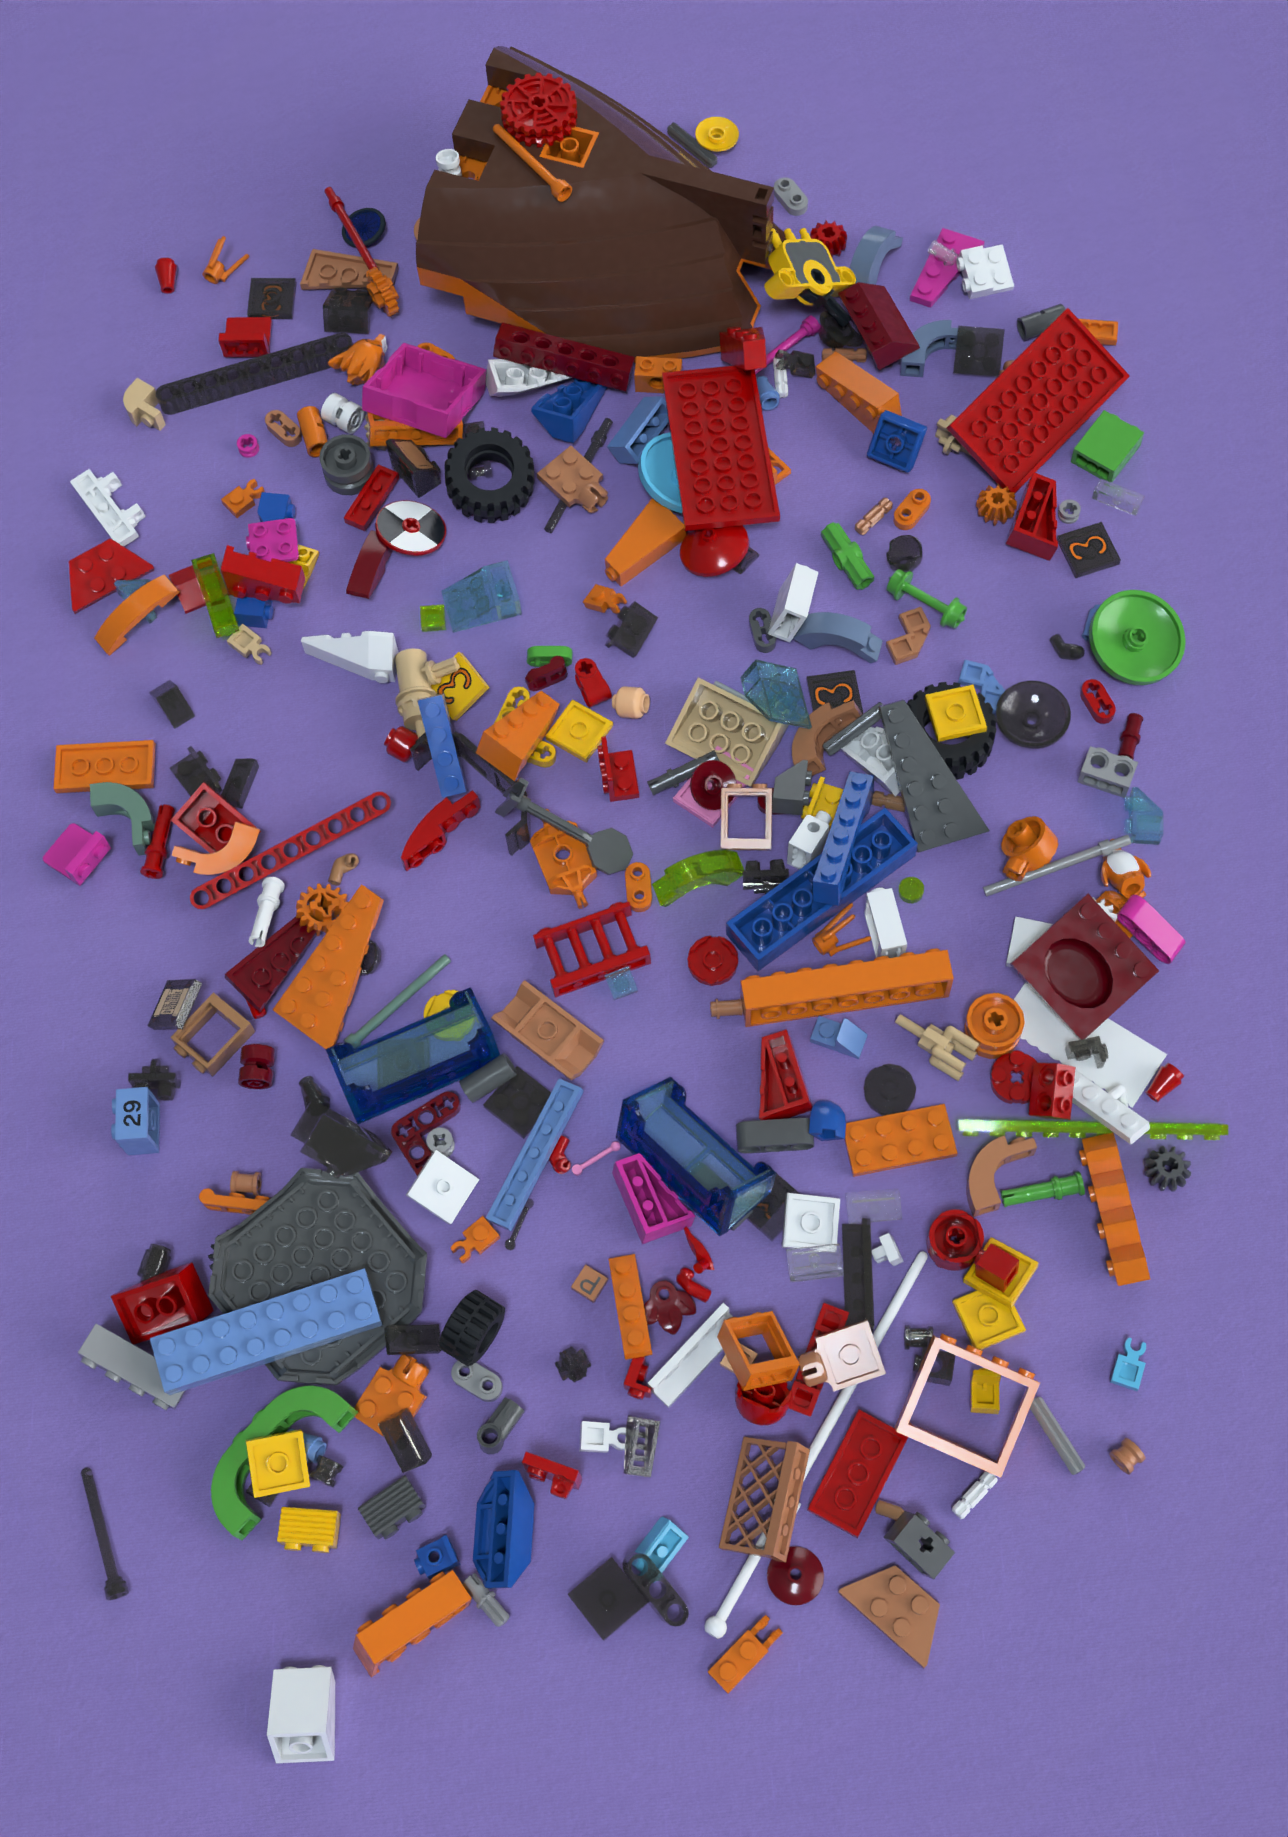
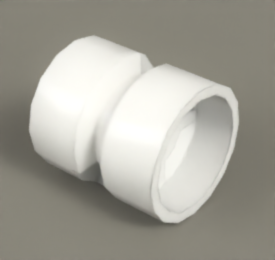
M332 393L322 406L321 418L334 426L337 425L339 429L353 434L362 424L365 411L362 410L360 405L352 401L348 402V399Z

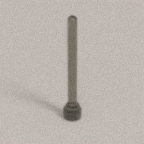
M85 1467L81 1470V1477L107 1576L104 1592L106 1600H115L126 1596L129 1591L126 1581H123L122 1576L118 1575L92 1470L89 1467Z

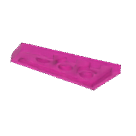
M942 228L913 288L910 301L931 308L948 289V285L952 280H955L960 275L956 265V258H958L960 251L982 245L984 247L985 241Z

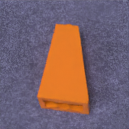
M652 498L605 558V573L612 582L616 581L622 587L682 543L686 536L684 524L668 508Z

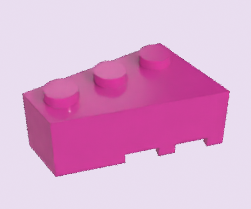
M640 1153L615 1162L612 1174L642 1244L683 1230L686 1226L687 1228L692 1226L695 1215L691 1210L688 1211L680 1202L677 1194L665 1185L661 1180L662 1177Z

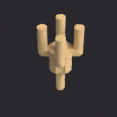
M901 1014L895 1021L896 1024L920 1038L918 1047L931 1054L929 1063L958 1082L964 1074L962 1070L966 1063L951 1055L952 1051L955 1050L971 1061L975 1059L978 1053L976 1050L980 1043L953 1026H947L945 1031H942L931 1024L927 1029H924Z

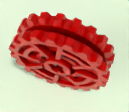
M541 72L536 73L535 76L526 74L522 80L520 78L515 79V84H509L506 87L507 92L502 93L503 101H500V108L502 110L503 127L507 129L511 136H515V140L519 143L524 141L525 146L530 147L532 144H536L537 147H542L546 143L548 146H552L553 141H563V136H569L572 133L571 128L576 126L577 100L575 99V92L570 91L571 85L569 83L563 84V79L560 77L555 79L549 73L546 76H542Z

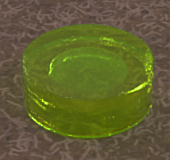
M916 877L903 879L899 885V896L906 903H917L924 894L922 881Z

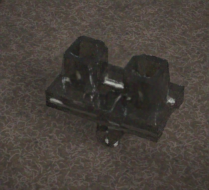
M782 859L770 861V870H760V862L747 861L745 871H743V890L754 889V894L764 893L765 895L789 877V869H785Z
M158 1058L152 1059L150 1066H142V1073L128 1074V1082L132 1085V1088L148 1087L149 1089H158L157 1097L163 1101L173 1100L176 1088L181 1087V1080L177 1079L176 1073H169V1066H161Z

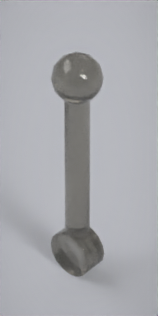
M528 1198L511 1238L505 1242L507 1250L511 1251L516 1247V1237L528 1210L534 1206V1201Z

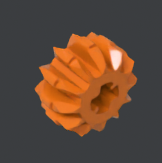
M999 484L995 488L988 485L986 491L981 490L979 493L976 507L979 517H984L985 523L989 520L993 521L995 526L998 521L1005 524L1007 518L1012 519L1017 502L1014 492H1009L1008 486L1001 489Z

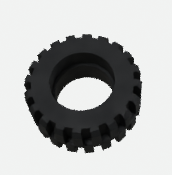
M483 427L478 428L477 433L473 434L472 431L465 433V439L458 438L454 442L455 448L449 449L444 469L447 494L452 499L456 509L462 508V514L466 517L473 515L475 521L481 522L482 518L488 519V523H495L497 518H500L501 521L508 520L509 514L517 515L520 512V506L525 507L528 503V497L532 496L534 484L533 458L530 457L528 447H522V440L517 436L513 439L509 431L504 430L501 433L498 432V428L491 427V431H485ZM493 460L504 464L511 471L512 477L506 485L499 489L483 490L474 486L468 480L467 474L477 463Z
M939 682L936 687L933 684L925 687L924 692L919 690L913 695V699L907 702V705L925 732L924 727L931 722L924 699L925 695L959 688L961 683L953 682V685H947V682ZM978 693L977 697L986 722V732L973 734L967 740L952 745L937 742L928 735L956 780L964 778L965 773L972 775L977 771V767H982L993 748L996 735V716L992 714L993 708L991 704L985 703V697L981 693Z

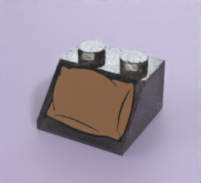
M388 439L386 441L393 470L398 472L400 478L418 498L441 484L439 475L441 470L435 461L431 462L427 458L428 456L421 446L417 447L412 440Z

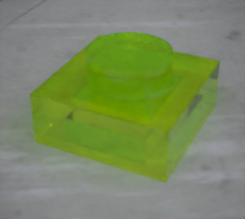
M444 604L420 606L422 632L446 630Z

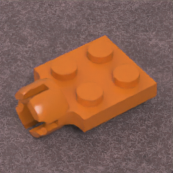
M405 1354L400 1356L394 1367L390 1370L380 1366L354 1407L358 1411L355 1418L392 1443L398 1444L427 1398L420 1391V1387L428 1375L429 1369L424 1364L418 1363L415 1358Z

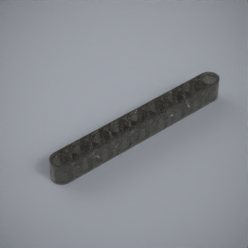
M338 333L160 386L156 390V397L163 413L172 415L332 368L327 362L336 355L347 351L353 345L352 339L347 333Z

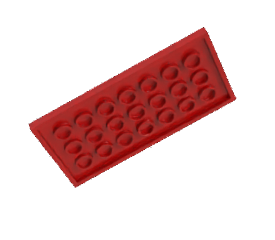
M1067 308L946 429L1002 489L1008 486L1009 492H1014L1015 494L1033 473L1080 428L1130 375L1072 311Z
M736 366L662 373L685 531L779 522L780 512L755 369L743 370Z

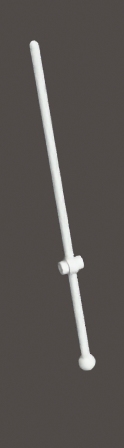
M924 1251L920 1252L915 1258L873 1333L877 1349L928 1258L927 1253ZM858 1384L843 1388L809 1447L810 1452L804 1480ZM801 1503L798 1504L797 1512L801 1506ZM764 1532L761 1533L755 1544L756 1549L764 1550L766 1542ZM749 1555L716 1616H711L706 1620L704 1625L705 1632L712 1637L720 1639L726 1634L727 1624L725 1622L760 1561V1556Z

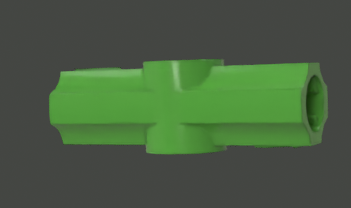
M833 522L828 524L821 531V537L831 550L835 565L840 571H845L856 589L863 590L874 581V575L864 562L859 545L855 541H850L839 523Z

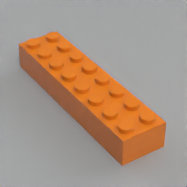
M935 948L921 954L907 952L894 958L881 956L875 958L874 961L863 962L862 960H854L847 965L827 964L820 969L801 968L793 973L779 971L766 977H760L759 975L748 976L745 980H741L740 999L742 1000L745 1027L947 998L950 995L954 978L948 950L940 951V949Z

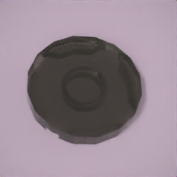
M884 1064L870 1071L865 1079L863 1093L865 1101L872 1110L881 1115H890L905 1112L910 1108L915 1099L916 1085L909 1071L903 1067L894 1064Z

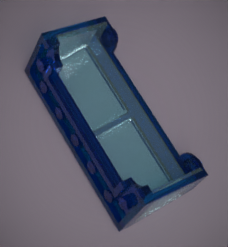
M471 987L456 992L449 1001L450 1008L357 1048H353L350 1043L340 1042L325 1049L357 1124H361L460 1081L500 1055L493 1032Z
M672 1077L623 1099L615 1138L633 1155L640 1153L662 1177L661 1180L671 1191H674L679 1199L718 1236L727 1233L772 1192L776 1172L771 1166L764 1162H758L753 1167L685 1105L686 1091Z

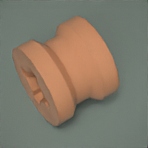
M1128 1438L1121 1441V1447L1113 1449L1109 1453L1113 1462L1129 1475L1134 1471V1466L1137 1463H1142L1146 1459L1141 1449Z

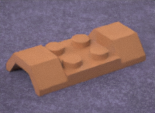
M525 980L521 983L516 996L503 1011L495 1013L491 1017V1020L510 1033L514 1039L549 1066H553L569 1080L579 1077L597 1057L604 1043L602 1038Z

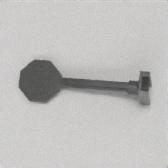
M521 777L504 792L503 796L506 797V800L496 809L495 813L504 817L515 807L522 812L526 811L586 844V850L592 866L607 875L624 871L628 867L633 852L626 835L613 828L598 831L591 835L524 796L529 782Z

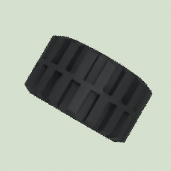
M473 1290L461 1300L449 1317L440 1337V1349L468 1367L473 1365L485 1354L499 1332L504 1320L505 1307L480 1291Z

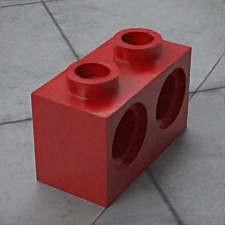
M1034 1063L1029 1105L1030 1116L1070 1120L1076 1067L1059 1063Z

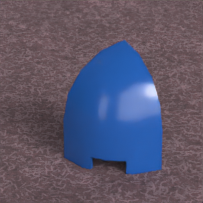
M829 1100L815 1102L810 1115L809 1134L821 1141L845 1139L846 1119L841 1107Z

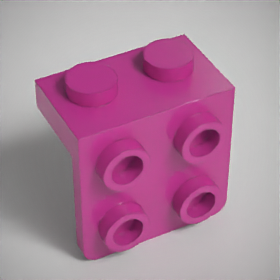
M293 518L248 524L249 536H246L247 549L250 552L257 553L256 558L270 562L272 558L285 562L296 561L299 558L296 522Z
M72 823L45 853L43 861L81 886L111 847L104 835L97 831L92 835L77 824Z

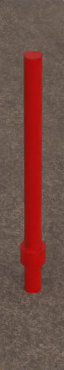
M327 187L324 192L329 199V205L337 213L369 270L377 267L347 215L341 198L336 196L332 187Z

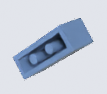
M663 396L644 397L608 444L607 448L619 463L638 464L647 443L657 437L668 423L666 401Z

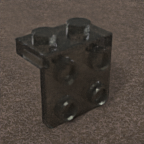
M343 287L332 290L323 304L324 332L369 334V308L373 301L368 290L361 288L351 291Z

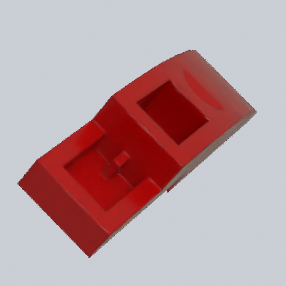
M473 790L454 804L446 797L421 820L410 835L401 855V861L406 871L420 866L424 859L432 853L435 854L441 851L447 843L445 833L452 832L464 819L476 815L481 806L479 797Z

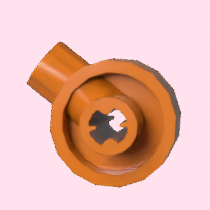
M1036 816L1026 817L1013 822L1008 827L1001 843L1002 851L1009 858L1003 868V873H1006L1007 877L1015 881H1022L1027 872L1039 869L1052 860L1058 847V838L1041 818Z

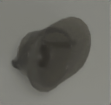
M828 311L820 314L819 338L825 345L832 348V350L843 348L845 345L849 347L861 346L863 340L850 323L842 327Z

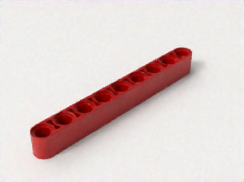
M375 792L196 887L190 894L191 904L197 909L208 908L389 810L391 805L390 797L384 792ZM380 796L384 799L385 806L382 810H377L373 807L372 800L374 797ZM353 808L362 810L363 818L360 822H355L351 819L350 812ZM333 819L341 823V830L337 834L331 833L328 829V823ZM310 831L316 832L320 838L318 844L314 846L306 842V835ZM287 843L296 845L298 850L294 857H287L284 854V846ZM271 855L274 857L275 866L272 869H265L262 866L261 859L263 856ZM242 867L252 869L253 877L250 881L240 879L239 871ZM220 879L229 880L231 889L227 893H220L217 890L216 884ZM197 891H205L208 894L209 899L205 905H198L194 902V894Z

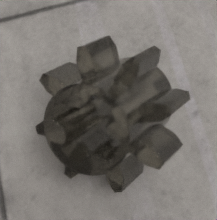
M571 1346L559 1353V1361L555 1362V1366L563 1381L569 1378L575 1383L587 1376V1368L591 1367V1363L583 1349L577 1352Z

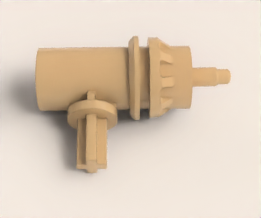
M412 648L400 651L395 656L400 692L395 698L398 713L403 717L404 726L408 729L416 730L418 740L424 742L426 740V732L418 700L438 695L436 691L431 689V685L439 684L441 677L458 671L460 665L455 657L437 664L432 660L427 661L425 651Z

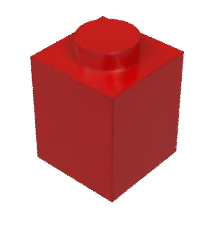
M992 1243L985 1251L981 1250L974 1261V1264H976V1276L1003 1293L1019 1270V1259Z

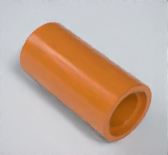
M307 406L297 412V419L308 455L320 457V450L328 441L319 409L314 406Z

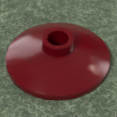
M718 760L705 761L696 767L691 776V794L701 807L708 810L721 809V788H727V784L736 783V778L731 768L725 763ZM708 781L712 783L711 790L707 787ZM729 797V803L733 800L734 797Z
M794 1546L789 1547L786 1562L773 1559L770 1561L767 1570V1581L770 1590L777 1599L788 1605H803L812 1601L821 1591L824 1582V1571L821 1562L814 1553L808 1549ZM794 1569L801 1572V1578L798 1580H794L790 1576V1572Z

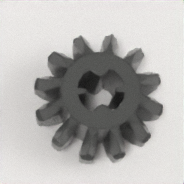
M1161 1146L1159 1152L1153 1150L1150 1153L1151 1159L1145 1161V1166L1149 1168L1146 1170L1145 1176L1153 1177L1150 1182L1151 1186L1157 1183L1161 1184L1160 1191H1164L1168 1185L1169 1189L1174 1192L1177 1189V1185L1184 1187L1186 1184L1185 1179L1191 1176V1172L1187 1170L1191 1165V1161H1183L1186 1155L1185 1152L1177 1155L1175 1153V1146H1172L1169 1152L1164 1146ZM1165 1165H1168V1166L1171 1167V1168H1170L1171 1173L1165 1171V1169H1166V1167H1164Z

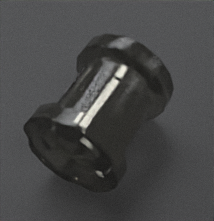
M905 1325L904 1350H909L910 1347L928 1348L933 1336V1326L910 1328L909 1325Z

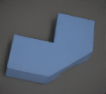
M964 660L958 683H961L960 685L963 686L974 684L975 689L981 690V694L985 697V703L991 704L993 708L992 714L1000 717L1006 696L1005 689L998 683L988 665Z

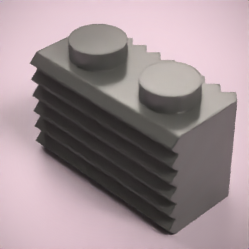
M404 1475L358 1507V1510L378 1540L382 1537L386 1540L399 1531L397 1526L406 1520L408 1523H411L423 1514L421 1510L426 1506L408 1478Z

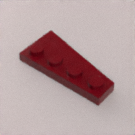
M294 917L268 938L264 946L257 947L225 973V979L259 1013L317 936V930L313 929L308 933V925L300 926L301 918Z

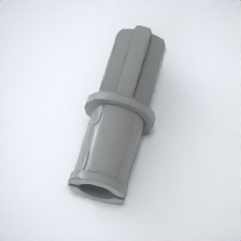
M476 1573L472 1574V1577L469 1576L462 1583L477 1603L476 1607L478 1609L482 1608L495 1626L501 1627L508 1621L509 1615L494 1598L495 1593L485 1588Z

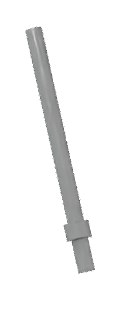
M1125 835L1111 841L1106 839L1098 842V845L1045 864L1034 871H1029L1022 881L1007 878L985 886L983 890L987 897L1100 855L1103 857L1113 853V850L1130 845V837Z

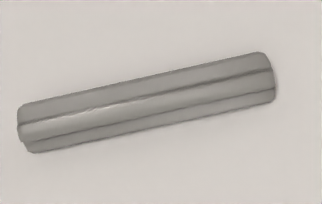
M1042 1397L1033 1399L1030 1410L1072 1475L1078 1474L1085 1468V1464Z

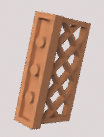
M749 1437L743 1438L719 1549L786 1562L810 1449L798 1442L792 1441L785 1443ZM751 1445L759 1446L763 1453L753 1462L749 1458ZM779 1449L785 1450L784 1460L776 1466L770 1456ZM767 1460L772 1470L760 1478L755 1468ZM752 1472L757 1482L745 1490L742 1485L743 1479ZM776 1475L779 1481L778 1487L770 1494L764 1484ZM761 1488L766 1498L754 1506L749 1496ZM745 1500L750 1510L739 1518L736 1513L737 1506ZM770 1504L773 1509L772 1515L763 1522L758 1512ZM754 1516L760 1526L748 1534L743 1524ZM739 1528L744 1538L736 1545L729 1544L731 1533ZM762 1532L766 1536L764 1550L756 1549L752 1541Z

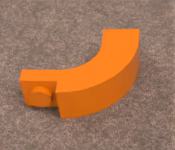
M236 821L229 842L221 850L214 853H202L175 845L171 856L177 857L176 862L190 866L191 862L196 863L193 873L203 875L220 874L238 866L247 858L257 841L260 828Z

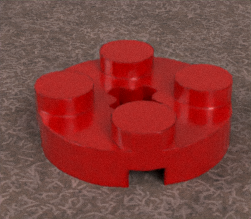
M1019 1050L1002 1055L994 1063L990 1074V1084L994 1094L1005 1103H1029L1034 1063L1038 1062L1033 1057ZM1011 1074H1021L1023 1082L1021 1084L1018 1081L1012 1083Z

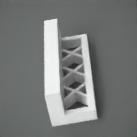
M724 1303L648 1382V1387L652 1389V1393L668 1408L723 1351L717 1336L724 1320L733 1317L729 1313V1307Z

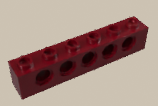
M503 322L496 335L493 357L622 391L627 390L635 361L633 356Z

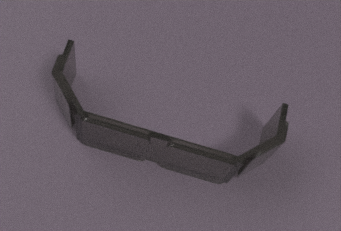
M456 731L453 733L458 757H462L504 794L515 781L476 754L478 747L462 733L458 734ZM426 732L410 748L417 771L432 759ZM521 811V820L505 834L508 851L511 856L530 842L531 814L526 811Z

